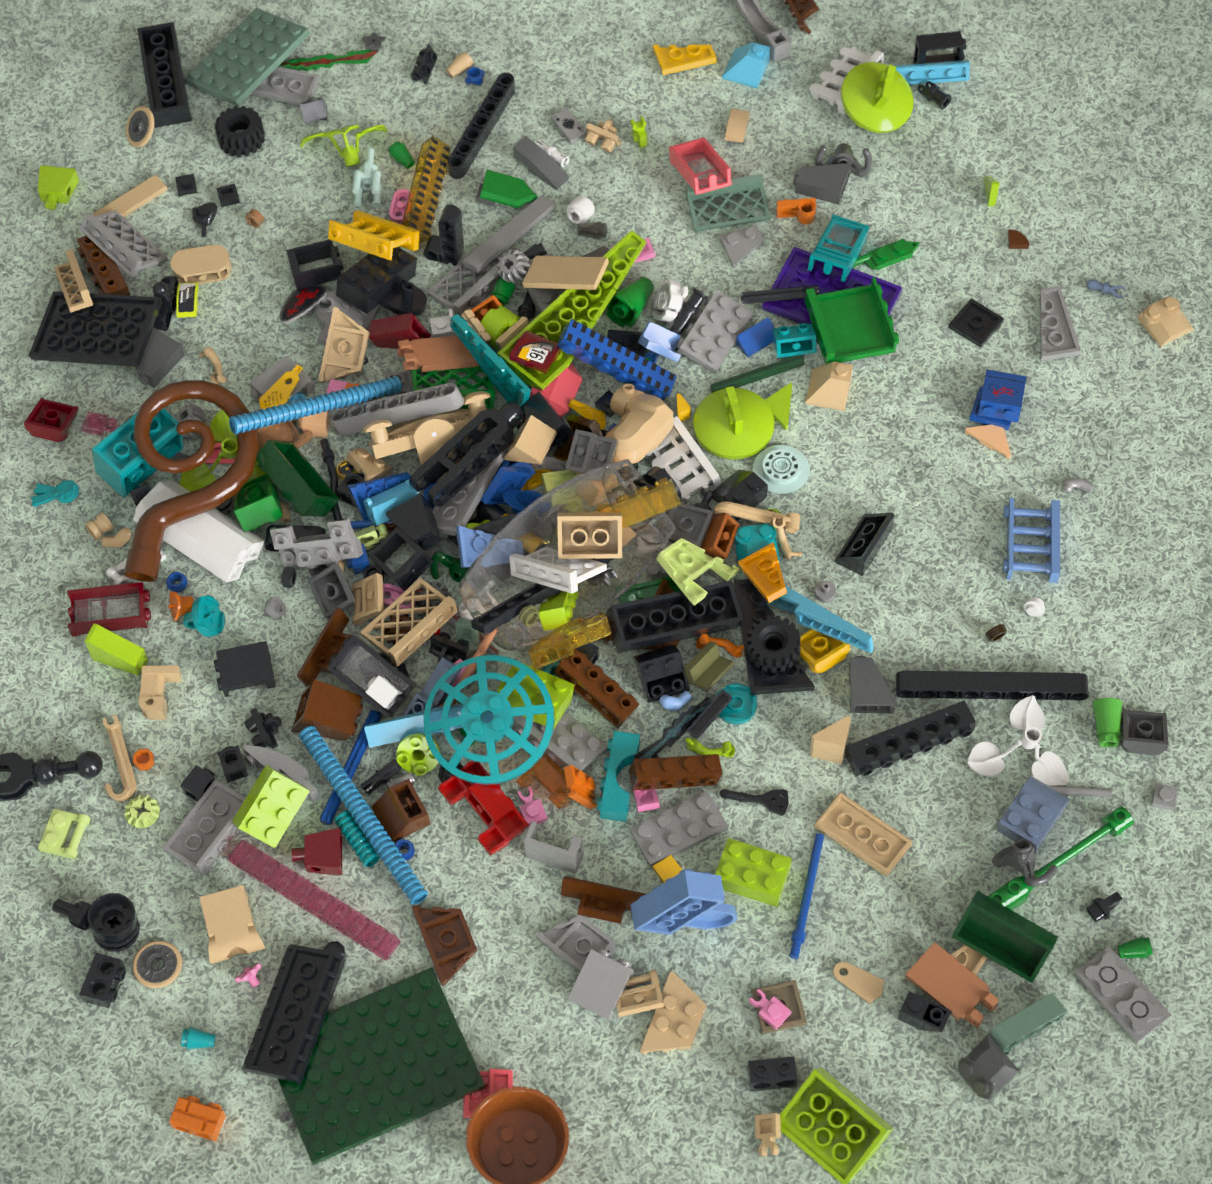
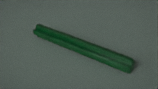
M796 355L711 384L710 390L713 393L731 386L739 388L804 365V358L802 355Z

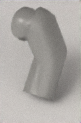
M1079 477L1067 478L1063 481L1062 490L1071 493L1075 487L1090 493L1094 484Z

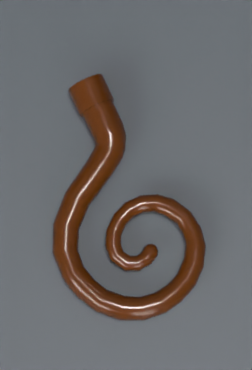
M185 380L171 383L153 392L140 406L134 421L133 437L139 454L148 465L161 472L178 474L199 467L213 452L215 438L211 427L200 420L188 419L179 422L176 427L177 433L185 435L189 432H195L200 436L202 442L200 448L194 454L182 459H171L159 454L152 443L150 427L153 418L162 409L175 401L185 399H199L213 403L223 410L229 419L231 416L236 417L237 415L242 416L243 413L248 414L250 411L239 396L222 385L204 380ZM251 429L249 432L245 430L244 433L239 432L237 434V453L234 463L222 477L204 488L154 504L139 518L134 531L132 546L128 550L124 569L126 577L141 582H156L162 558L160 552L165 529L180 521L215 509L241 490L254 471L259 450L257 429Z

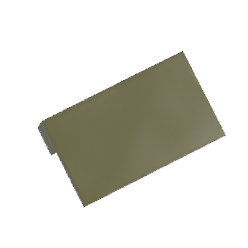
M710 641L684 667V671L689 684L709 691L734 665V662L720 656L717 643Z

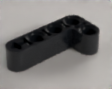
M449 204L445 206L438 222L439 236L432 235L429 237L423 255L428 260L444 264L451 263L453 264L452 266H456L464 250L462 213L457 206Z

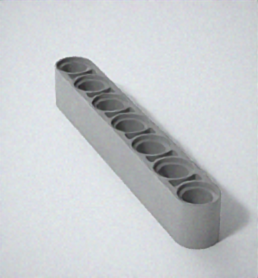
M446 383L340 408L333 411L329 419L339 435H348L363 431V427L366 424L378 419H386L391 421L392 424L453 411L459 409L464 404V398L455 383Z

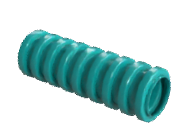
M348 810L341 812L336 816L334 823L338 825L342 835L345 836L348 844L352 846V850L356 851L355 854L363 862L362 865L364 867L375 865L380 859L377 850H374L373 845L366 838V834H363L359 824L352 817V813H349Z

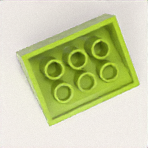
M822 1067L813 1070L780 1114L781 1132L842 1184H848L894 1129Z

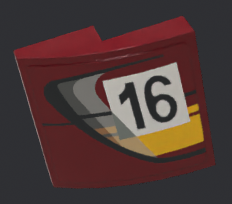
M525 331L512 349L509 360L547 374L552 363H555L562 349L557 347L558 343Z

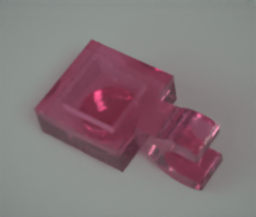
M88 412L82 425V431L102 436L104 431L113 432L120 425H116L117 419L108 418L106 414Z

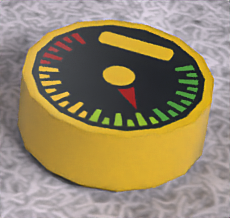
M347 460L342 461L337 466V473L341 480L345 478L349 471L355 474L358 473Z

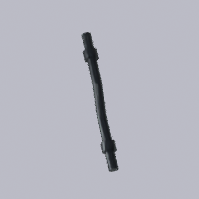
M323 438L320 440L323 462L327 465L330 488L338 496V475L334 464V452L330 449L328 439ZM337 502L331 509L334 521L344 520Z

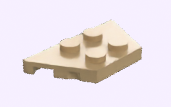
M333 307L318 379L320 383L362 372L370 333L337 307Z
M670 971L662 991L664 1007L656 1008L640 1050L642 1054H648V1052L653 1051L667 1052L673 1049H691L706 1004L673 971Z

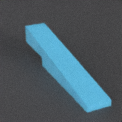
M787 586L786 594L770 603L766 600L767 604L796 615L797 623L869 653L874 650L870 634Z
M463 704L450 706L448 718L461 716ZM443 706L430 710V723L442 720ZM424 711L364 726L369 748L399 742L411 734H425ZM485 712L482 715V721L485 723L490 722L493 719V713ZM462 725L450 727V730L459 729L463 727ZM443 729L433 731L431 734L443 732Z

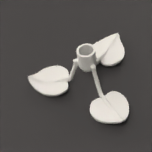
M1034 695L1018 702L1010 712L1009 721L1011 726L1015 730H1023V734L1017 743L1000 754L995 744L980 742L974 746L967 759V764L976 773L989 777L996 776L1005 768L1001 758H1004L1018 746L1022 745L1025 749H1035V759L1037 761L1031 766L1033 777L1046 785L1064 786L1069 783L1066 767L1056 754L1046 751L1039 757L1040 745L1038 742L1042 738L1041 730L1045 726V716L1037 704Z

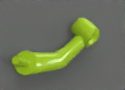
M687 737L685 739L687 748L699 755L719 754V756L733 757L735 755V746L729 741L723 742L722 748L710 749L706 748L695 738L690 739Z

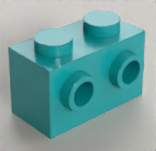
M802 323L798 326H781L772 329L773 347L777 358L817 353L816 334L812 324Z

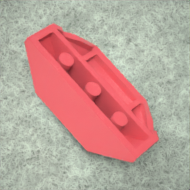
M571 362L544 390L533 387L530 397L539 391L562 417L569 413L571 407L568 404L571 399H575L583 378Z

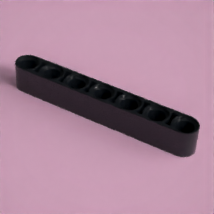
M505 72L498 76L449 156V175L453 179H461L465 176L513 97L515 82L514 76L511 73Z

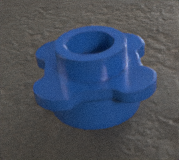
M472 67L467 70L466 84H483L482 78L485 75L483 70L478 67Z

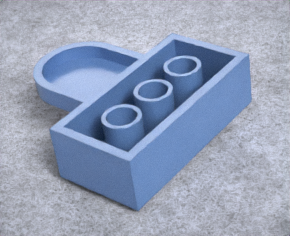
M692 869L681 870L678 875L667 879L664 884L653 888L651 892L640 896L637 901L631 904L634 930L667 935L673 934L682 927L706 930L726 927L733 924L738 917L735 906L723 903L725 898L721 876L713 875L710 872H694Z

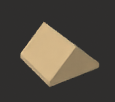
M531 415L520 426L504 459L541 465L557 432Z
M849 715L812 735L810 745L811 757L842 764L851 722Z

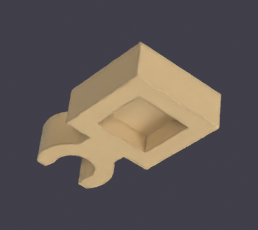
M780 1114L755 1115L756 1139L762 1140L759 1146V1155L767 1156L768 1147H770V1154L778 1155L779 1148L775 1143V1139L781 1138Z

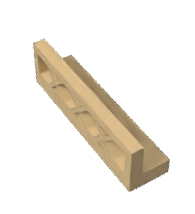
M73 249L65 251L68 263L54 267L70 313L93 305Z

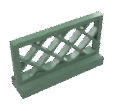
M762 174L731 179L732 185L698 195L694 194V190L690 185L686 186V199L689 204L694 231L700 232L771 220ZM760 191L761 197L758 201L749 196L751 192ZM738 194L743 198L737 204L730 199L732 195ZM716 197L724 200L720 207L711 201ZM701 200L705 205L699 210L693 205V201ZM745 200L755 204L750 211L741 206ZM727 202L736 207L731 214L723 210ZM708 205L717 210L712 217L704 213ZM758 206L764 210L765 215L757 216L753 211ZM738 209L747 214L744 219H738L734 216ZM722 213L728 218L725 222H719L715 219L716 216ZM700 216L709 220L706 225L698 226L697 220Z

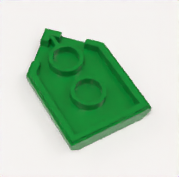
M486 170L480 198L515 208L521 207L524 203L530 201L534 202L538 198L523 179Z

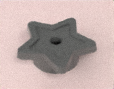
M375 32L370 36L362 37V41L366 43L365 48L373 51L380 49L381 43L386 40L384 36H378Z

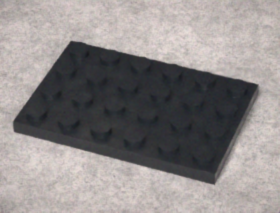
M53 291L29 353L31 360L139 367L162 304L160 297L89 293L93 305L70 313L63 292Z

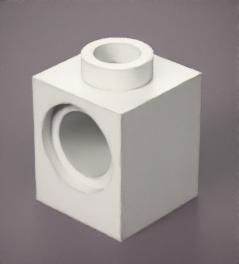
M380 675L377 678L373 677L367 684L368 690L366 693L385 709L390 710L396 702L397 696L403 693Z

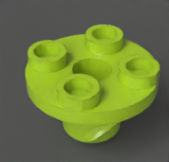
M411 734L400 741L397 747L396 760L405 771L417 776H424L437 766L438 761L431 753L425 734ZM433 739L437 750L440 752L437 742Z

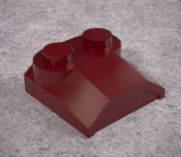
M41 398L25 420V429L34 437L61 442L68 437V428L73 422L79 407Z

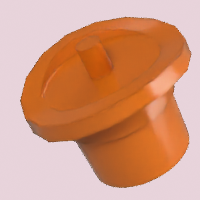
M175 591L170 592L168 608L171 609L173 621H177L179 616L192 612L191 608L194 600L192 596H179Z

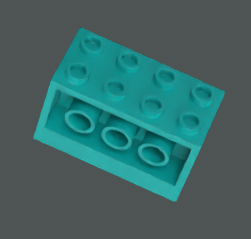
M162 409L152 420L150 438L159 454L166 458H172L177 452L184 449L183 435L176 431L179 422L165 409ZM137 413L92 448L95 472L123 498L130 494V490L137 488L157 471V469L148 465L138 452L133 437L134 421Z

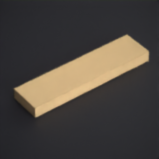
M155 174L99 209L93 215L97 216L116 210L123 217H126L167 191V186Z

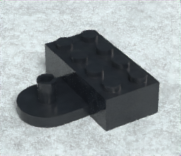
M399 247L393 248L392 260L369 253L337 278L336 296L366 314L376 306L381 305L396 315L413 313L416 317L425 311L427 305L426 294L413 283L408 282L416 274L417 258Z

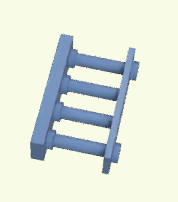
M1010 497L1008 505L1004 506V518H1007V559L1003 561V572H1007V580H1011L1013 570L1045 572V575H1049L1050 583H1057L1060 575V501L1052 500L1050 508H1046V510L1014 508V498ZM1014 516L1045 518V520H1049V526H1046V528L1014 526ZM1014 534L1045 536V538H1049V544H1046V546L1014 544ZM1013 552L1045 554V556L1049 557V562H1046V564L1013 562Z

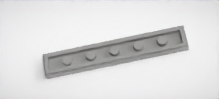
M542 195L463 259V265L476 273L480 272L556 208L555 202Z

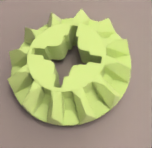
M138 795V797L130 799L128 805L125 806L124 815L131 826L146 828L156 822L160 814V808L157 801L149 795ZM145 804V810L148 812H142L139 816L137 809H141Z

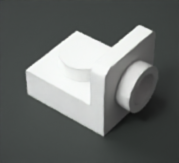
M448 309V316L430 319L433 338L456 335L450 327V320L453 316L452 309Z

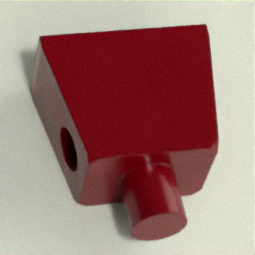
M340 828L306 835L303 848H292V861H304L306 871L309 873L342 875V834Z

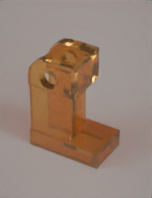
M548 754L542 756L531 769L521 775L516 781L521 788L530 786L537 779L551 793L548 799L558 809L566 808L573 801L572 798L568 797V793H571V790L567 788L565 772Z

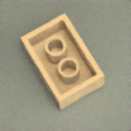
M622 512L558 513V559L622 558Z

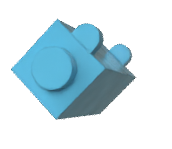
M408 479L400 485L371 498H366L363 502L368 519L376 526L390 520L386 516V512L419 495V491L410 486Z

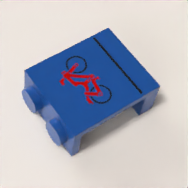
M986 369L978 416L1018 423L1027 376Z

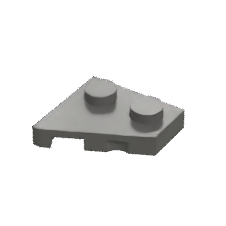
M757 225L720 236L722 246L733 268H736L742 259L749 257L753 250L758 249L763 244V238Z

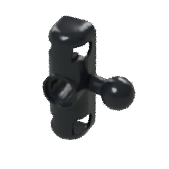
M165 276L153 286V297H160L162 301L153 326L157 330L168 331L172 314L176 310L179 283L176 276Z

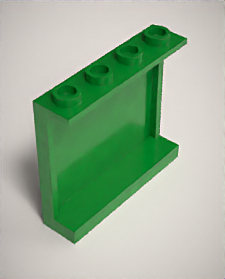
M872 277L871 285L818 295H816L814 288L806 290L804 302L825 364L847 362L894 353L896 351V346L899 344V336L893 330L892 316H889L887 313L888 305L886 300L882 298V288L880 284H877L875 277Z

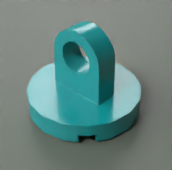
M205 595L195 599L191 608L192 612L184 615L183 625L189 629H197L203 636L210 638L217 636L223 631L225 616L223 611L220 612L219 602L214 597Z

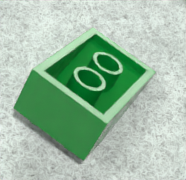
M267 473L247 481L241 490L233 496L234 513L244 532L257 530L261 525L267 522H276L283 516L276 486L270 481L271 478Z

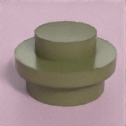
M533 605L522 608L519 613V622L523 625L532 626L539 618L537 608Z

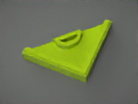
M984 176L988 206H995L999 182L991 176Z
M791 382L765 400L772 409L774 419L785 430L788 429L792 394Z

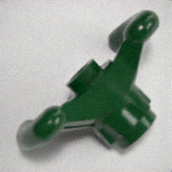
M436 551L431 559L434 563L430 566L433 579L436 580L440 577L438 562H441L449 568V574L454 581L462 583L468 578L477 581V587L471 596L479 597L483 593L485 577L484 573L477 569V567L461 568L460 558L452 557L442 551Z

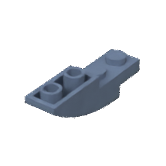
M444 657L441 658L421 693H416L403 716L425 711V705L431 690L437 681L455 666L454 663ZM462 669L450 675L445 682L452 686ZM440 688L434 697L431 709L443 704L448 697V694Z

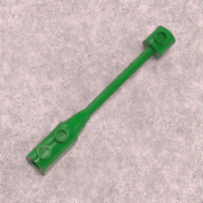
M1120 806L1103 817V826L1039 870H1035V876L1043 875L1051 865H1055L1057 868L1108 833L1113 837L1122 834L1123 831L1134 824L1129 811ZM1024 875L1013 878L988 895V897L1014 910L1027 901L1029 893L1035 887L1026 885Z

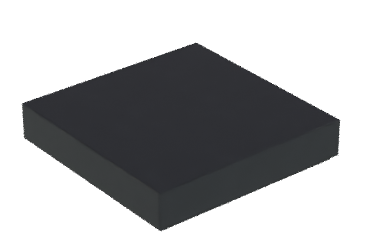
M971 298L949 323L948 328L981 348L1004 322V318Z

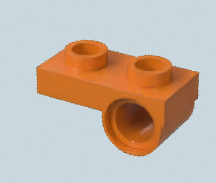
M816 198L777 201V218L797 217L798 221L804 225L811 224L814 221Z

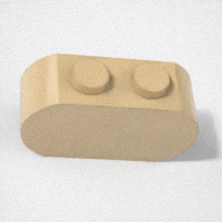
M218 244L179 250L171 258L173 275L178 278L179 283L198 282V284L223 281L230 275L232 270L228 251Z

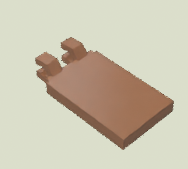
M457 336L398 341L399 349H397V354L405 360L402 363L404 370H417L420 368L421 372L479 366Z
M935 942L905 974L906 979L934 1002L951 1010V1016L957 1021L965 1018L976 1028L983 1023L984 1016L974 1008L978 1002L991 1012L998 1006L999 1000L992 993L988 992L990 990L988 985Z

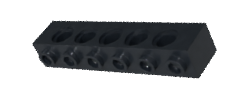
M964 700L847 745L845 757L855 777L859 775L867 776L874 769L890 767L895 761L900 759L905 761L918 752L926 753L936 745H946L959 736L962 738L969 736L974 731L976 721ZM952 723L955 727H948L946 724ZM926 731H933L936 734L930 735ZM912 738L916 742L911 743L908 742L906 739ZM887 746H893L896 750H889ZM872 753L876 755V757L870 758L867 756V754Z

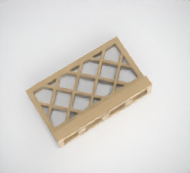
M419 578L369 623L360 634L387 655L391 662L398 667L458 612L455 600L450 596L445 597L423 579ZM421 586L426 589V595H415V591ZM439 599L442 601L438 606L430 607V600ZM426 600V607L415 608V601ZM411 601V608L400 609V605L403 602ZM415 613H426V617L422 620H415ZM411 614V621L400 622V615ZM390 615H396V622L385 623V618ZM411 626V630L407 634H399L400 627ZM396 627L395 635H385V628ZM373 629H381V636H371L369 633ZM396 640V644L391 649H388L384 646V641Z

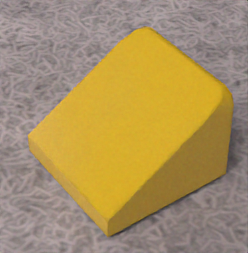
M678 393L677 416L681 422H684L691 417V407L683 396Z

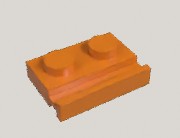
M573 765L564 767L567 788L571 790V793H568V797L588 809L597 807V804L593 802V798H596L594 779Z

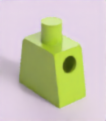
M40 165L38 193L41 201H45L44 206L47 209L54 210L57 203L67 204L79 182L76 169Z

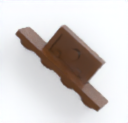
M783 0L786 5H790L788 10L794 18L797 17L796 24L800 30L805 29L810 34L811 30L805 19L819 10L815 0Z
M335 608L297 674L298 679L306 687L316 679L320 671L332 673L327 669L330 665L328 663L334 654H339L343 649V642L349 636L352 637L351 634L342 633L349 622V618L340 608Z
M564 876L562 879L561 895L581 900L578 906V915L618 924L622 923L625 911H631V904L637 901L640 896L646 895L641 892Z

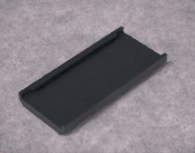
M288 945L241 1070L244 1074L249 1072L293 1081L301 1085L346 962L343 955L337 952L305 946Z

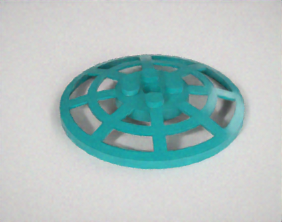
M498 655L470 658L448 670L431 690L423 716L426 741L431 753L439 764L459 779L483 785L507 782L531 769L546 751L554 728L552 699L539 676L523 663ZM485 661L505 662L516 666L520 670L512 678L500 673L486 672ZM477 663V674L464 679L455 687L445 682L457 670L469 664ZM527 674L539 687L544 697L545 705H532L528 694L519 684ZM487 679H496L507 684L500 693L489 691ZM478 681L479 692L468 698L460 692L468 684ZM440 688L448 694L443 706L442 720L430 723L431 705ZM515 689L522 697L525 706L512 708L506 698ZM456 699L463 704L461 716L448 718L452 701ZM485 712L493 713V719L490 722L485 723L482 721L481 718ZM547 714L545 732L539 746L536 748L527 741L532 729L533 715ZM526 715L525 727L522 734L519 735L512 730L514 717ZM462 725L467 735L459 745L453 738L450 727ZM443 729L447 741L455 750L449 762L437 750L431 732ZM506 736L515 742L507 750L496 754V742ZM473 741L486 744L487 755H477L467 750ZM520 748L531 755L519 767L507 773H499L498 761L511 756ZM462 757L475 762L489 763L491 776L472 775L456 767Z

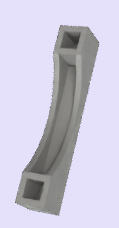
M732 0L759 42L770 47V58L774 63L790 57L791 40L783 28H779L769 20L757 0Z

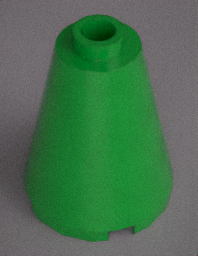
M639 277L617 289L606 307L608 318L623 328L626 325L629 326L628 328L632 327L640 317L654 290L652 281L645 277Z

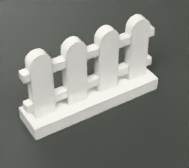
M856 47L842 48L840 50L842 60L834 59L830 62L832 72L824 71L820 74L822 84L815 83L810 86V93L813 95V98L827 100L832 106L837 104L838 112L845 115L846 111L843 108L840 96L844 77L838 74L846 76L855 67L849 64V61L858 65L866 62L884 64L883 52L876 50L874 54H864L857 51ZM828 86L835 87V88H837L838 90H837V91H836V90H833V89H831V88H828Z
M678 416L674 417L673 428L659 447L645 456L655 455L656 458L651 463L652 467L658 466L665 470L680 489L682 499L679 502L683 500L688 502L691 500L690 496L699 490L709 489V484L712 483L714 488H717L722 483L719 474ZM679 438L682 441L680 444L676 441ZM672 443L674 447L661 455L659 451ZM691 454L693 457L689 459L687 455ZM681 458L684 460V463L672 470L669 467ZM700 468L703 471L701 474L698 472V469ZM693 473L695 477L682 485L680 481Z

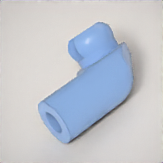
M684 691L679 697L663 695L659 702L667 710L679 711L692 699V696L689 692Z

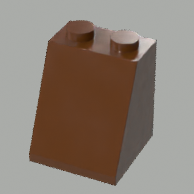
M314 679L301 695L291 731L300 733L308 726H315L316 731L320 733L321 737L346 741L350 736H354L358 724L355 721L362 712L363 705L360 704L362 697Z

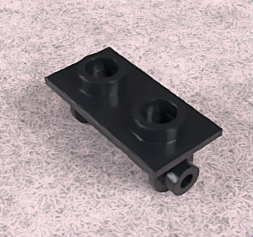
M430 44L427 45L426 49H422L419 52L416 61L417 65L414 66L411 72V79L415 82L422 80L424 84H427L438 56Z

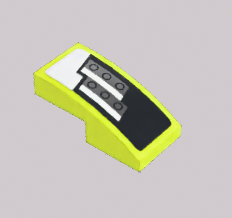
M198 282L178 283L177 318L197 317Z

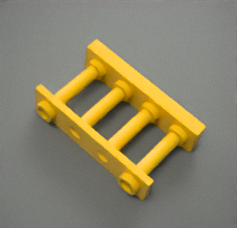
M359 210L353 212L352 223L343 224L332 219L329 220L328 239L387 260H392L393 248L400 246L415 251L419 247L420 231Z

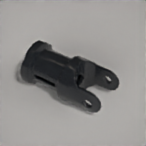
M927 81L925 86L922 84L918 86V92L929 101H934L938 104L941 110H944L952 100L950 94L942 92L940 87L931 81Z

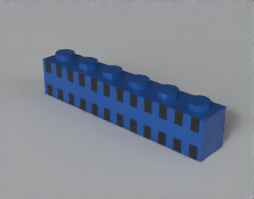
M573 319L564 327L557 347L565 353L572 354L582 362L596 367L600 372L611 375L617 381L632 384L634 389L645 394L654 395L662 401L670 395L677 375Z

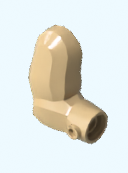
M624 384L613 394L610 408L621 420L605 437L618 441L613 462L627 465L641 461L646 454L659 447L673 428V411L660 398L636 390L632 384Z

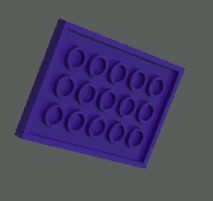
M794 247L771 289L817 285L819 294L871 285L872 277L875 276L852 268L845 282L841 281L843 268L833 265L831 273L827 275L823 272L825 263L818 260L810 271L808 270L811 253ZM875 277L877 284L881 285L882 298L887 302V313L890 316L903 287ZM805 298L768 301L762 304V309L799 324H812L804 302Z

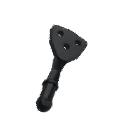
M722 789L719 793L723 799L763 804L769 811L780 816L785 815L789 803L788 791L785 789L771 790L762 795H751L728 789Z

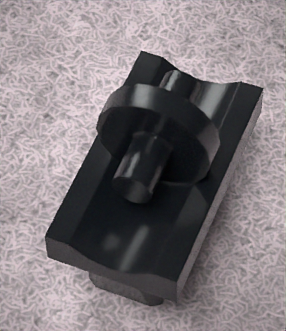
M443 631L440 635L433 634L430 637L431 646L429 653L439 657L438 663L442 657L454 663L459 659L462 661L466 660L469 647L468 641L461 639L457 643L451 641V636Z
M257 708L250 710L252 716L245 720L244 724L249 732L253 733L256 730L259 732L258 735L251 738L253 746L264 748L269 746L272 749L277 747L278 743L274 734L279 732L278 727L282 724L281 718L278 716L273 717L272 713H259Z

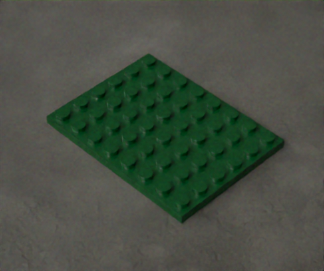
M432 967L328 1012L301 1085L293 1081L278 1079L312 1165H316L459 1101L466 1095H472V1093L486 1088Z

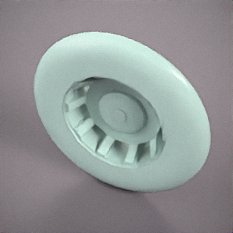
M774 445L762 450L757 455L753 463V472L768 484L769 492L788 494L797 491L806 483L810 474V466L805 455L798 449L787 445Z

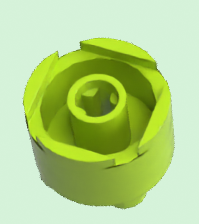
M499 305V308L496 310L494 308L490 309L481 321L482 326L485 328V333L487 332L491 337L488 344L498 351L499 349L495 341L520 319L519 316L502 305Z

